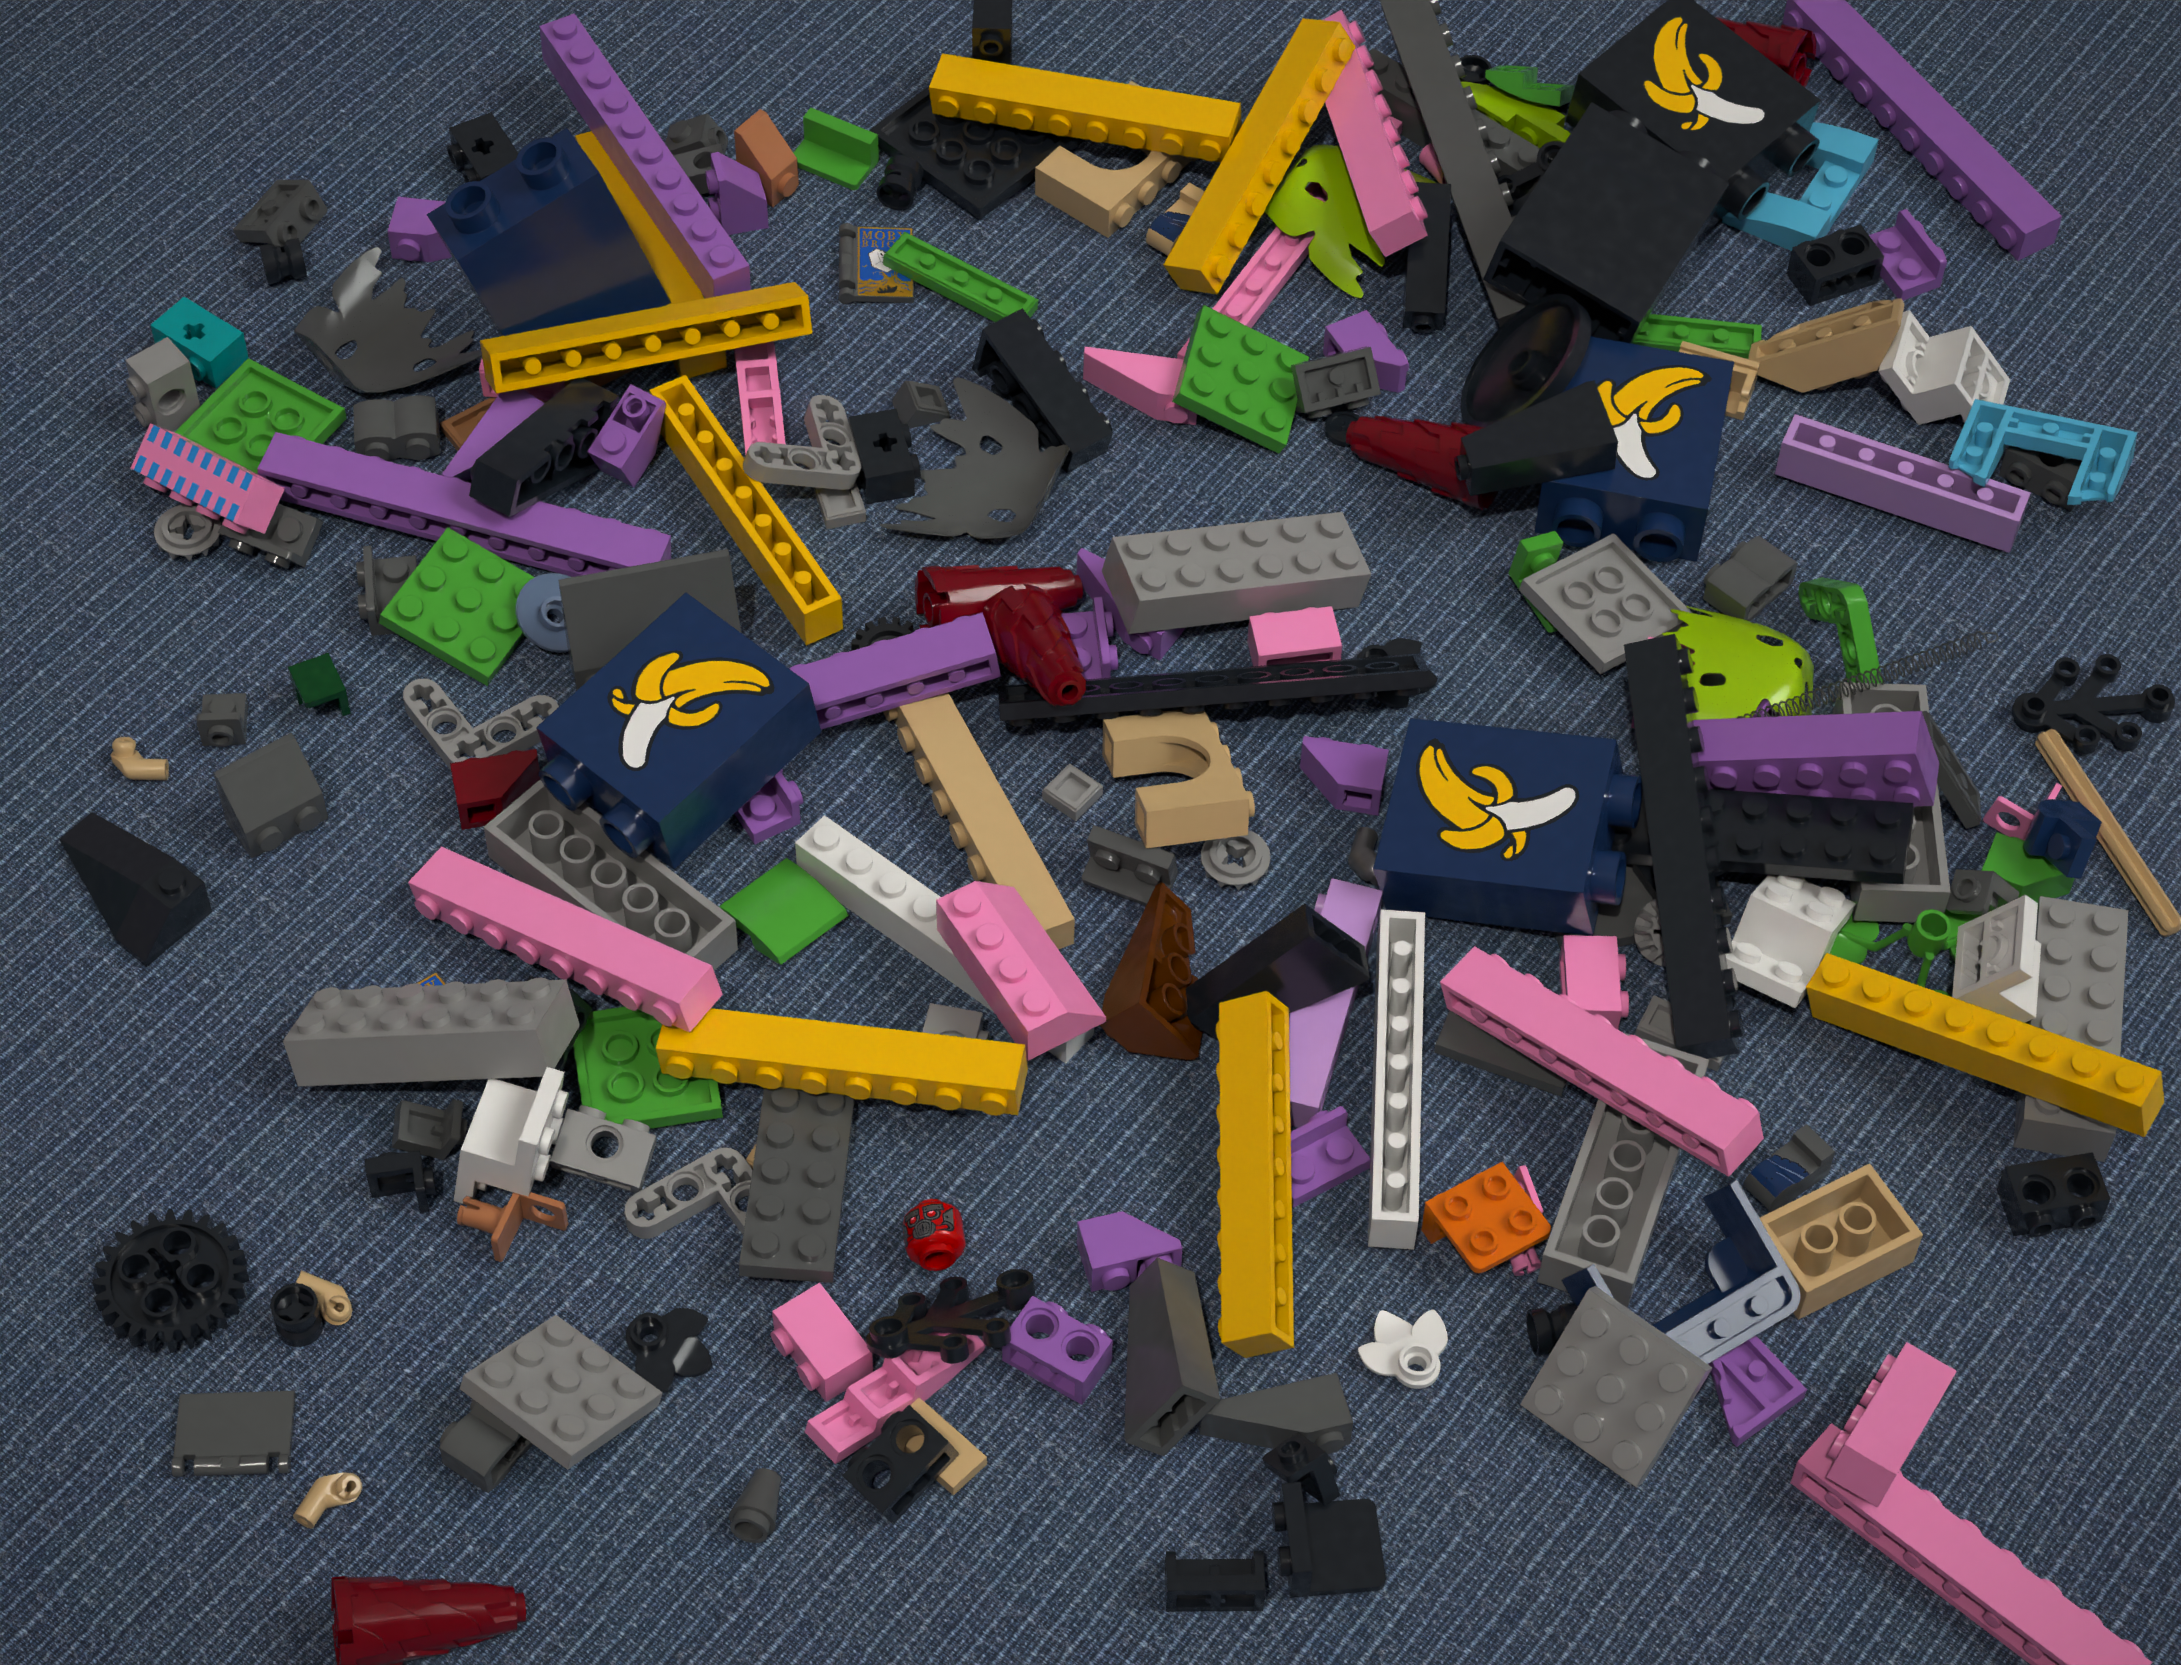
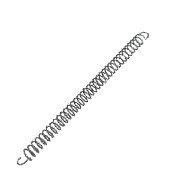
M1976 631L1975 634L1970 633L1968 637L1956 638L1954 642L1942 643L1941 646H1935L1933 649L1928 648L1927 651H1921L1919 654L1914 653L1913 656H1907L1905 659L1894 660L1892 664L1880 665L1878 669L1866 670L1864 674L1852 675L1850 679L1838 680L1835 684L1830 683L1829 686H1822L1821 689L1816 688L1814 692L1802 693L1800 697L1794 696L1793 699L1788 698L1786 702L1780 701L1779 704L1774 703L1772 707L1766 706L1765 709L1760 708L1758 712L1752 711L1751 714L1746 713L1743 717L1738 716L1737 718H1745L1746 715L1753 718V713H1756L1757 717H1761L1759 714L1761 710L1764 711V717H1766V714L1770 717L1766 711L1767 708H1771L1772 717H1774L1773 712L1778 717L1773 709L1775 705L1778 706L1779 715L1782 716L1781 709L1783 716H1785V712L1780 706L1781 703H1785L1787 715L1790 716L1787 709L1788 706L1791 716H1793L1791 707L1787 703L1789 700L1792 701L1794 712L1799 715L1800 710L1794 701L1795 698H1799L1800 707L1806 713L1807 707L1801 698L1803 695L1807 696L1808 707L1813 710L1814 704L1809 697V693H1814V702L1820 708L1821 701L1816 694L1817 690L1821 691V699L1827 705L1828 698L1823 688H1828L1829 699L1834 703L1835 696L1830 689L1831 685L1835 686V694L1841 700L1842 693L1837 683H1842L1843 694L1849 697V690L1844 684L1845 680L1849 681V689L1855 695L1856 688L1851 678H1856L1857 689L1863 692V685L1858 679L1859 675L1863 676L1864 686L1869 690L1870 683L1865 673H1870L1871 684L1877 687V680L1872 673L1873 670L1877 671V679L1883 685L1884 678L1879 668H1884L1885 679L1891 682V675L1886 668L1887 665L1891 666V674L1897 680L1898 673L1893 663H1898L1899 674L1905 677V670L1900 663L1901 660L1905 661V669L1911 675L1912 668L1907 658H1912V667L1916 672H1919V665L1914 659L1915 655L1919 656V664L1925 670L1926 663L1921 653H1926V662L1929 667H1933V660L1937 665L1940 664V658L1935 648H1939L1942 661L1947 662L1946 653L1941 648L1943 645H1946L1947 655L1953 660L1954 653L1957 657L1961 656L1960 648L1955 643L1957 640H1960L1963 654L1967 655L1968 649L1962 640L1963 638H1967L1968 648L1971 652H1974V644L1969 638L1971 635L1974 636V643L1978 650H1981L1982 645L1980 639L1976 636L1977 633H1981L1984 636L1987 644L1997 641L1999 636L1994 632L1982 633L1981 631ZM1985 634H1994L1997 638L1988 642ZM1976 638L1980 644V648L1977 646ZM1969 641L1972 644L1973 651L1970 648ZM1949 643H1953L1954 653L1951 647L1949 646ZM1962 643L1965 646L1966 653L1963 650ZM1955 645H1956V647H1957V649H1958V651H1959V655L1957 654V652H1956V650H1955ZM1948 648L1952 653V658L1949 655ZM1929 650H1932L1933 660L1927 653ZM1941 650L1944 653L1945 660L1942 657ZM1934 653L1936 654V656H1937V658H1938V663H1937V661H1936V659H1935ZM1927 655L1930 658L1931 665L1928 662ZM1920 658L1922 659V661H1923V663H1924V668H1923V666H1922V664H1921ZM1913 660L1917 665V670L1915 669Z

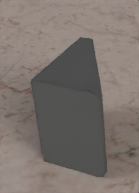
M905 380L892 400L894 408L897 409L900 423H907L909 428L940 422L942 419L951 416L940 388L936 385Z

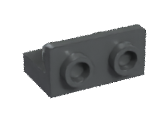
M276 180L233 231L240 242L271 243L274 246L282 247L286 240L299 238L301 243L327 213V207L310 180Z
M1366 346L1291 365L1298 398L1295 412L1307 413L1308 418L1329 415L1332 413V406L1344 403L1346 409L1362 407L1370 404L1368 397L1381 394L1371 347Z
M278 504L265 534L248 528L246 534H242L221 525L218 533L231 539L228 547L250 556H252L254 549L267 553L265 561L279 567L288 569L290 563L305 568L323 521Z
M363 546V561L356 562L358 586L365 587V594L358 595L360 619H368L371 636L395 634V632L379 624L380 614L418 566L416 555L374 559L372 546Z
M1093 825L1087 839L1090 858L1082 874L1084 884L1145 906L1156 885L1163 882L1170 890L1172 889L1178 875L1175 854L1156 847L1145 848L1143 842Z

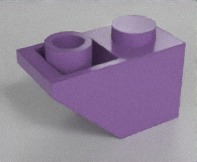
M719 152L710 153L712 170L705 171L709 194H714V197L707 198L708 207L727 234L731 235L769 228L767 199L759 173Z
M1367 310L1325 326L1323 354L1325 356L1366 346L1371 347L1380 389L1396 393L1405 390L1406 374L1409 370L1407 357L1402 350L1396 349L1389 340L1384 326L1379 322L1376 323Z
M632 384L629 385L587 451L600 471L633 488L636 486L656 454L666 408L664 400Z
M1304 736L1300 769L1335 809L1378 816L1389 749L1377 748L1369 744L1358 745L1339 742L1326 737Z
M1123 1211L1077 1222V1247L1091 1292L1101 1289L1113 1291L1127 1286L1129 1283L1134 1282L1157 1257L1181 1267L1182 1245L1179 1239Z

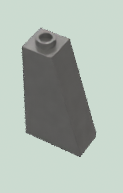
M1157 1257L1130 1285L1124 1436L1126 1443L1165 1456L1220 1401V1395L1195 1272Z

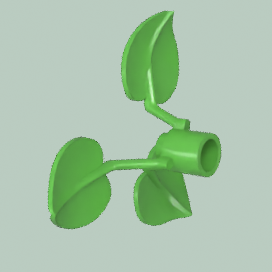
M1929 909L1918 915L1914 925L1905 923L1902 929L1878 942H1874L1879 934L1878 921H1854L1852 913L1850 919L1838 932L1830 954L1861 965L1866 958L1867 950L1877 952L1906 936L1911 952L1915 956L1923 958L1917 985L1925 987L1934 956L1939 954L1941 950L1949 949L1951 957L1955 961L1958 926L1982 915L1951 913L1947 909L1942 913L1938 910ZM1933 990V991H1936V992L1945 994V995H1947V996H1950V995H1949L1947 992H1945V991H1942V990Z

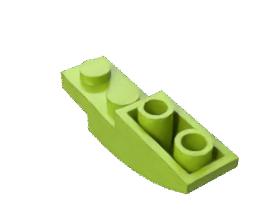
M1461 82L1463 88L1471 87L1477 104V111L1538 148L1551 141L1565 143L1571 134L1564 129L1566 116L1547 105L1519 98L1501 88Z

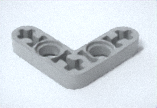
M826 395L812 397L804 415V422L812 447L756 442L750 445L743 461L744 472L750 478L759 482L838 490L852 488L861 471V461L845 409L838 400ZM825 439L833 440L839 443L840 445L832 444L826 441ZM794 463L803 464L809 467L811 470L803 469Z
M417 679L406 685L403 691L407 715L450 770V763L468 759L465 756L460 757L464 753H467L470 757L475 756L474 758H485L507 754L515 750L524 751L541 742L536 727L544 720L539 716L534 717V715L539 713L541 716L546 717L559 707L552 697L536 695L472 728L435 681ZM423 697L425 700H430L432 711L429 713L425 703L422 700H416L417 698ZM442 722H452L457 726L449 734H438L434 731L435 726ZM502 730L513 731L516 734L514 739L506 743L496 742L493 739V736Z
M732 1148L713 1150L630 1197L625 1204L624 1211L627 1228L636 1237L650 1239L719 1202L743 1235L746 1212L740 1211L736 1204L742 1197L749 1196L752 1168L737 1150ZM723 1165L727 1170L733 1168V1178L736 1183L733 1188H731V1181L725 1173H717L719 1166ZM681 1185H692L699 1191L697 1196L689 1201L677 1200L673 1196V1192ZM665 1197L669 1211L666 1210L665 1203L661 1205L660 1198ZM644 1209L648 1214L653 1213L654 1218L648 1221L644 1216L638 1217V1212Z

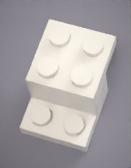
M1910 310L1903 312L1901 326L1879 367L1882 380L1890 386L1899 398L1902 407L1910 413L1918 425L1960 414L1965 423L1975 399L2003 405L2010 383L2009 377L1972 326L1929 337Z
M1769 874L1750 895L1732 940L1733 952L1726 954L1728 969H1734L1738 982L1796 1008L1807 994L1806 986L1826 953L1830 954L1838 932L1850 919L1856 903L1846 899L1845 895L1839 890L1831 887L1821 888L1806 881L1805 877Z
M2024 895L1958 926L1953 998L2024 1023L2036 1018L2041 943L2035 940L2038 909L2036 901Z
M546 1067L538 1091L497 1079H488L460 1151L454 1201L463 1204V1199L466 1196L473 1197L474 1199L477 1190L486 1191L488 1185L529 1197L534 1181L543 1182L551 1155L548 1153L551 1144L556 1145L564 1120L562 1116L569 1096L568 1092L562 1091L565 1072Z

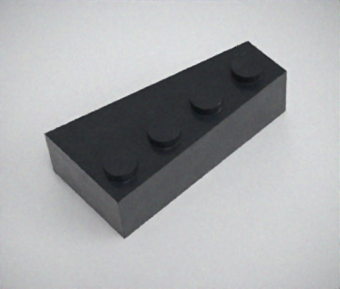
M1022 308L982 329L972 370L980 378L987 374L995 383L991 385L992 392L1002 399L1008 397L1013 406L1034 423L1038 429V442L1045 450L1050 446L1068 445L1070 450L1062 466L1066 473L1107 452L1113 435L1108 418L1103 413H1098L1090 402L1085 386L1081 382L1074 380L1067 370L1063 356L1057 350L1053 351L1045 340L1044 332L1036 320H1031Z
M583 377L574 379L476 459L470 473L472 483L469 496L510 517L599 470L587 451L617 406L619 396Z

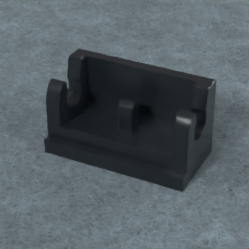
M1166 1551L1164 1561L1166 1612L1263 1611L1266 1592L1263 1551H1253L1252 1559H1176V1551Z

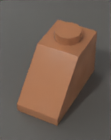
M760 109L734 130L736 161L759 173L767 204L774 207L785 197L791 196L799 186L797 157L767 113Z

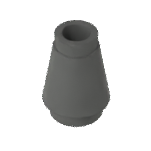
M766 1468L755 1470L752 1478L729 1513L730 1529L737 1538L749 1543H760L765 1541L767 1536L774 1532L781 1477L775 1471Z

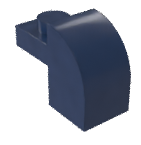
M2056 799L2043 800L2037 807L2024 840V849L2029 855L2044 856L2066 877L2081 879L2096 843V836L2102 821L2080 802Z

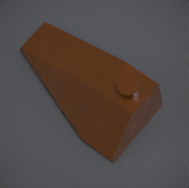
M1163 882L1155 886L1109 984L1102 1006L1106 1022L1099 1026L1103 1028L1110 1038L1115 1039L1128 1052L1193 1060L1199 1055L1203 1031L1197 1030L1187 1016L1186 988L1198 980L1196 976L1191 974L1189 956L1195 953L1191 909Z

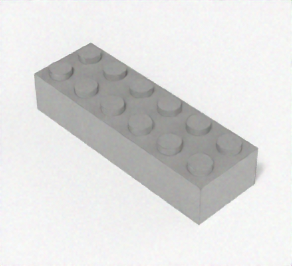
M1343 512L1112 537L1102 568V573L1128 634L1249 620V616L1268 612L1297 611L1309 607L1322 608L1332 606L1333 610L1359 607L1371 577L1369 567Z
M1844 682L1849 690V697H1846L1842 691V683H1840L1839 689L1842 693V699L1836 698L1832 714L1927 711L1929 713L1926 685H1882L1877 683V687H1874L1870 683V689L1868 690L1865 688L1864 683H1862L1863 692H1860L1857 689L1856 683H1853L1856 688V694L1854 695L1849 689V682ZM1938 784L1936 785L1934 806H1917L1914 808L1904 884L1849 880L1851 901L1856 903L1852 912L1854 921L1915 922L1918 915L1925 910L1934 909L1942 913L1945 912L1951 892Z
M541 779L484 826L489 858L523 883L712 965L714 971L738 950L736 921L734 918L646 850L637 858H631L624 854L612 843L599 823L601 815L585 803L575 811L569 810L551 795Z
M2040 896L2037 902L2035 940L2041 943L2036 1018L2026 1023L2120 1056L2128 910ZM2017 1091L2013 1147L2065 1156L2093 1152L2096 1161L2105 1162L2116 1135V1127Z
M540 977L519 982H505L504 980L497 979L477 984H463L462 982L455 981L445 985L422 986L413 983L403 987L380 988L379 986L371 985L361 989L339 990L338 988L330 987L315 993L284 1038L283 1043L298 1086L543 1077L546 1067L555 1069L580 1024L566 979L548 980Z
M1642 1039L1650 1049L1664 1057L1667 1055L1674 1057L1686 1070L1700 1078L1705 1077L1709 1059ZM1598 1099L1544 1250L1537 1282L1568 1292L1562 1279L1595 1264L1614 1299L1628 1308L1681 1148Z

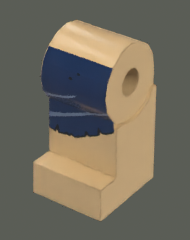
M1189 182L1180 191V199L1165 214L1158 216L1152 222L1146 234V243L1168 256L1205 191Z

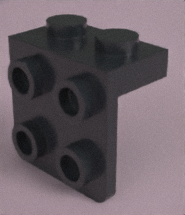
M1301 1482L1282 1483L1279 1502H1272V1523L1274 1532L1281 1531L1283 1546L1277 1547L1278 1569L1280 1576H1287L1290 1598L1371 1592L1383 1589L1386 1575L1375 1503L1370 1499L1332 1501L1326 1506L1321 1502L1304 1503Z

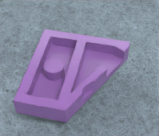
M1757 1336L1752 1337L1708 1364L1713 1367L1711 1375L1731 1441L1736 1447L1804 1399L1807 1391L1801 1382Z

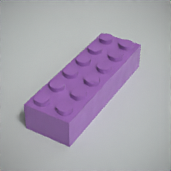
M1922 711L1693 720L1694 726H1700L1703 735L1705 751L1698 753L1699 765H1705L1707 769L1710 789L1913 803L1914 808L1917 806H1934L1939 760Z

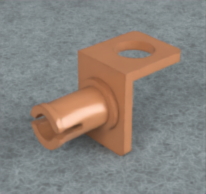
M513 1192L508 1204L503 1208L466 1196L463 1199V1204L467 1205V1207L460 1205L457 1214L458 1225H465L493 1234L491 1244L494 1259L499 1262L504 1260L523 1218L563 1231L566 1230L569 1224L566 1206L563 1202L530 1192L529 1197ZM534 1206H542L550 1210L554 1215L544 1214Z

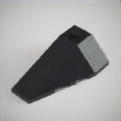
M93 812L59 838L77 874L92 896L95 906L105 919L116 943L145 967L149 966L212 913L204 881L175 858Z

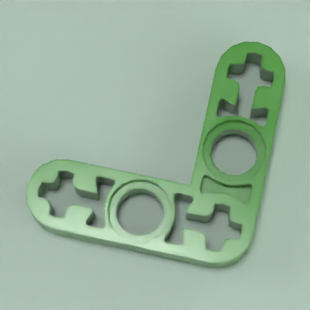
M1824 577L1800 583L1798 591L1799 600L1806 616L1810 619L1837 625L1846 677L1850 679L1852 675L1864 674L1866 670L1871 671L1872 668L1878 669L1879 660L1868 603L1860 585ZM1873 670L1872 673L1875 676L1877 683H1879L1877 679V671ZM1865 673L1869 683H1871L1870 673ZM1859 675L1858 679L1863 683V676ZM1851 678V681L1856 683V678Z

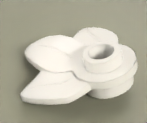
M1381 1310L1378 1313L1374 1326L1375 1342L1364 1344L1358 1348L1359 1356L1364 1365L1378 1375L1394 1376L1399 1382L1410 1388L1421 1389L1432 1385L1440 1373L1441 1365L1438 1356L1443 1352L1448 1342L1447 1331L1441 1317L1435 1310H1430L1424 1313L1412 1326L1398 1316ZM1412 1364H1418L1424 1368V1371H1414L1408 1367Z

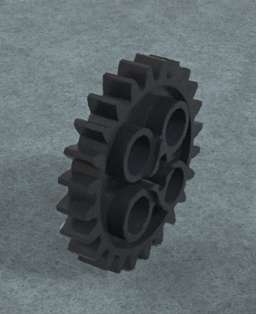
M168 1209L165 1221L160 1222L153 1213H149V1225L142 1227L133 1220L130 1222L133 1234L127 1236L120 1232L115 1233L119 1245L118 1248L111 1246L103 1247L107 1261L96 1262L95 1264L99 1277L92 1280L95 1292L98 1294L94 1299L98 1310L102 1311L101 1315L105 1325H113L118 1339L128 1334L131 1346L134 1348L146 1339L150 1352H155L160 1342H166L169 1352L174 1353L177 1341L184 1340L189 1349H193L195 1343L194 1336L200 1334L206 1340H212L210 1327L215 1325L226 1329L228 1325L224 1314L238 1315L240 1310L235 1299L247 1297L243 1283L249 1281V1275L245 1266L247 1261L244 1251L239 1250L240 1246L236 1235H228L224 1223L218 1224L213 1228L211 1217L208 1214L196 1223L193 1212L190 1209L186 1211L182 1220H176L172 1209ZM179 1249H188L182 1254L172 1255ZM151 1252L158 1253L172 1280L176 1284L180 1283L183 1296L193 1306L192 1309H186L183 1306L172 1283L167 1277H162L160 1267L150 1255ZM147 1273L141 1278L131 1279L135 1274ZM212 1282L207 1287L195 1288L200 1283ZM171 1306L166 1311L154 1313L159 1307Z

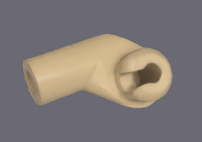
M119 737L113 741L111 759L125 777L132 780H168V759H144L135 750L136 742L130 737Z
M301 1270L296 1283L304 1284L315 1292L319 1310L324 1320L333 1325H342L349 1321L353 1310L343 1287Z
M337 1473L318 1478L295 1511L294 1519L307 1528H314L325 1509L349 1504L358 1498L362 1491L361 1479L353 1473Z

